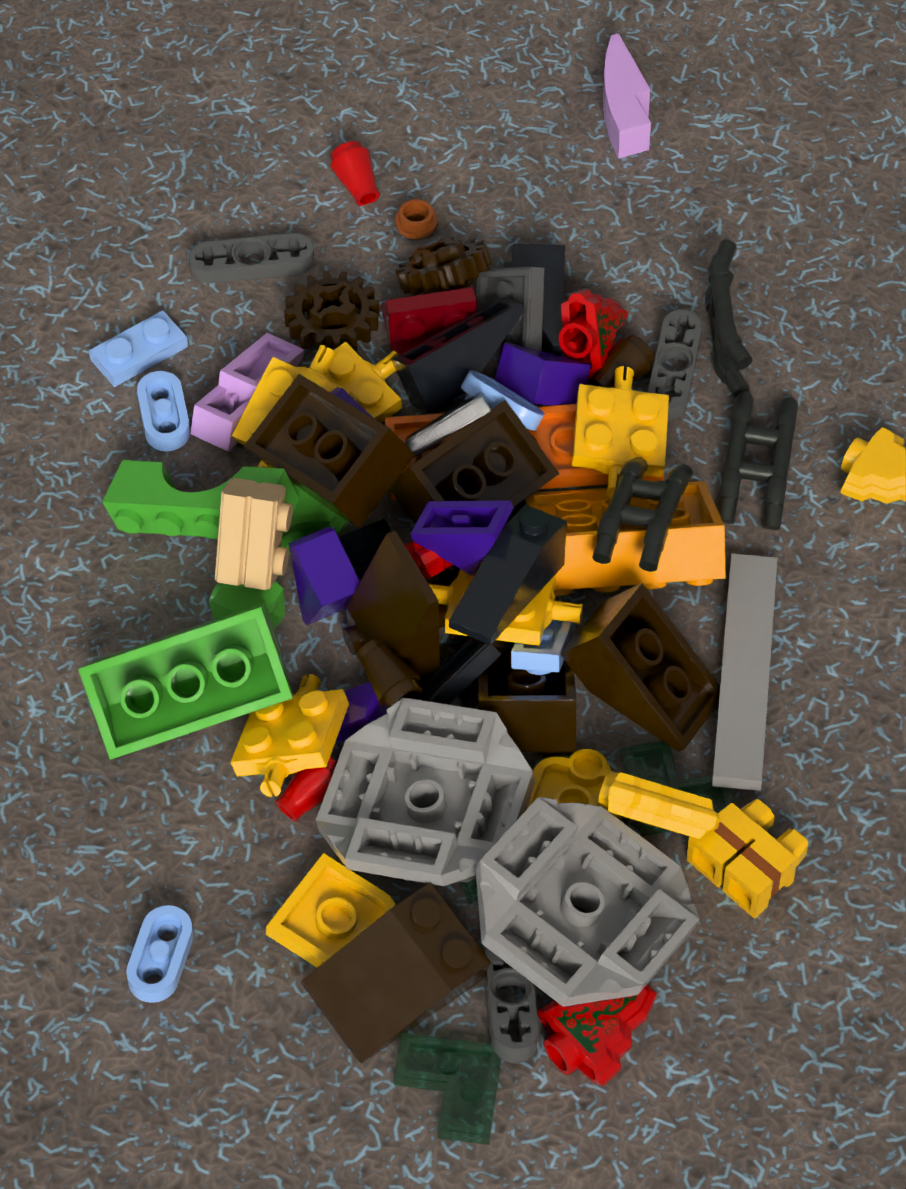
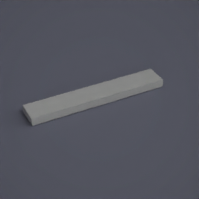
M731 553L712 786L761 791L777 557Z

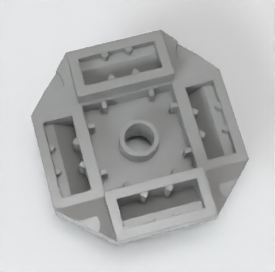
M401 698L386 710V715L368 723L345 740L316 818L318 830L348 870L404 879L406 882L416 881L427 884L431 882V884L446 886L455 882L469 883L476 878V868L480 859L526 811L535 784L533 771L517 745L509 736L497 712Z
M538 797L480 859L476 868L481 943L563 1007L639 995L694 930L700 919L695 904L691 903L689 888L682 867L602 806L583 803H557V799ZM574 906L583 909L586 913L578 911Z

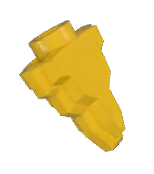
M883 427L874 434L869 442L859 437L855 438L842 461L841 470L848 473V476L840 490L841 494L861 502L869 498L886 504L898 500L906 502V447H904V438Z
M609 771L607 773L598 799V806H602L612 814L697 839H701L708 831L712 832L718 829L721 820L718 813L714 811L711 799L622 772Z

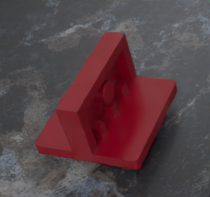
M473 287L390 299L381 304V312L391 352L396 351L397 355L475 313L476 296Z

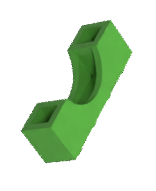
M122 460L102 502L117 529L126 533L165 534L167 536L183 535L217 539L221 493L229 480L206 491L183 492L176 489L162 462ZM243 466L230 478L284 485L286 488L285 503L293 505L294 513L299 497L285 469Z
M292 484L299 497V501L292 515L289 531L284 533L281 547L289 549V555L291 554L290 542L329 526L335 530L339 537L348 524L347 520L326 508L295 484ZM276 580L271 589L267 590L249 588L242 584L236 586L218 583L209 599V607L212 608L213 619L265 602L276 630L286 615L284 589Z

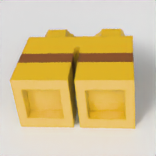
M759 799L753 800L741 809L735 804L730 803L718 813L721 818L718 829L712 832L708 831L701 839L689 836L687 861L718 888L723 885L722 891L754 919L768 907L769 900L783 886L789 887L794 882L796 867L807 855L809 844L808 840L795 829L789 828L777 839L771 836L767 830L774 825L775 816L771 809Z

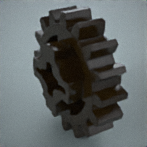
M447 237L428 246L417 248L413 252V256L408 258L409 261L400 263L399 269L395 271L403 293H412V296H415L424 291L426 294L469 287L474 283V278L480 277L479 273L489 270L488 266L492 265L487 245L484 244L483 240L475 242V239H470L463 243L461 240L455 241L454 237Z
M324 271L323 279L317 281L315 277L309 275L307 276L306 287L295 284L293 286L294 296H286V309L284 310L285 327H289L291 340L300 338L302 349L306 350L314 345L317 346L318 351L319 346L324 345L326 348L334 350L344 342H347L356 352L358 351V340L369 343L371 341V331H378V317H380L379 300L374 297L373 287L363 289V278L361 277L350 282L347 280V272L342 271L338 278H332L329 271ZM356 306L360 310V315L356 313ZM305 312L308 313V317H309V320H308V321H307L306 318L304 317V313H305Z

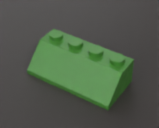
M265 602L86 662L78 668L110 760L293 699L281 646Z

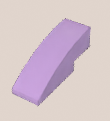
M618 33L611 35L606 51L603 109L608 136L619 159L649 150L651 121L648 118L650 88Z
M269 333L263 335L220 370L218 386L194 405L190 434L229 452L238 443L231 435L272 357L297 367L304 356L305 349Z

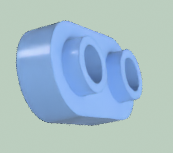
M469 370L461 385V388L467 393L465 400L479 392L484 393L492 406L491 409L506 400L526 429L536 431L545 415L540 408L496 380L477 371Z
M151 372L141 378L137 385L138 403L145 438L148 444L156 450L174 451L184 446L190 437L189 418L181 382L170 372ZM157 397H166V399H165V398H161V399H158L157 401L154 400V399L157 398Z
M170 905L160 906L149 912L143 920L126 970L129 989L141 1001L149 1003L163 1001L170 997L178 986L193 942L192 922L189 915L183 909ZM166 932H173L177 935L171 941L160 939L161 935ZM151 975L162 977L158 983L148 984L145 982V979Z

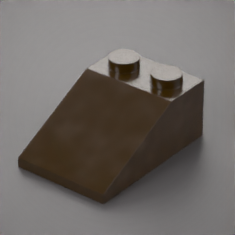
M298 374L243 446L271 468L285 469L293 484L357 528L362 526L415 456L390 428L301 374Z
M506 400L491 409L490 412L475 420L399 475L390 487V490L416 524L428 501L510 500L513 507H515L556 477L559 472Z
M392 531L386 534L346 607L347 628L343 629V637L352 655H356L361 647L369 641L381 639L384 645L420 676L419 685H421L440 666L439 600L397 532Z
M643 583L604 600L561 652L563 659L590 693L677 752L684 750L719 704V684Z
M495 640L492 645L501 655L478 677V709L497 712L509 736L521 752H539L550 756L559 755L563 752H576V686L573 670L565 660L559 672H551L544 675L531 674L524 669H512L511 651L515 643Z
M430 882L388 910L305 977L301 984L356 1059L362 1064L481 982L491 962Z

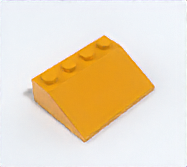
M705 481L688 482V486L680 497L668 529V536L660 556L658 568L653 572L645 571L639 567L647 530L645 527L622 524L610 563L601 564L593 560L592 556L597 541L600 521L611 500L606 494L607 488L536 492L524 499L526 505L567 521L565 565L556 573L555 596L568 595L574 589L592 588L597 592H613L619 590L620 586L639 585L641 583L647 589H659L665 587L668 582L685 581L689 585L703 586L711 584L713 579H726L724 523ZM632 497L629 506L656 510L659 501Z

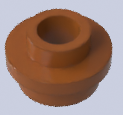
M421 199L406 201L401 205L395 216L396 230L402 236L409 239L429 237L438 226L436 212L428 202Z

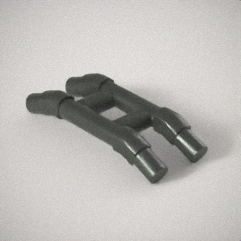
M725 239L720 242L717 252L712 256L707 269L708 280L711 285L705 296L706 311L709 312L714 349V371L721 382L727 385L736 398L740 392H748L750 389L739 373V369L747 368L753 359L742 344V339L737 334L736 325L734 324L730 285L734 275L729 269L737 247L733 241Z
M742 391L736 396L718 512L723 523L734 524L741 479L768 482L762 527L764 529L780 530L798 402L791 397H786L781 401L776 429L750 426L753 396L749 392ZM746 444L774 447L771 465L744 461Z
M635 457L627 461L621 469L620 478L608 508L601 518L592 556L593 560L601 564L610 563L622 524L645 527L647 530L639 567L645 571H656L661 553L664 550L668 529L680 497L684 494L688 481L692 478L693 471L691 467L687 464H680L672 468L667 475L666 482L660 483L641 480L648 468L644 458ZM632 497L659 501L656 510L629 506Z

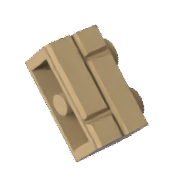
M234 478L230 479L222 490L215 580L218 583L236 586L242 584L249 588L267 590L271 589L279 575H285L289 559V549L281 547L282 531H289L293 505L285 503L286 488L284 485L265 482L257 483L252 480Z

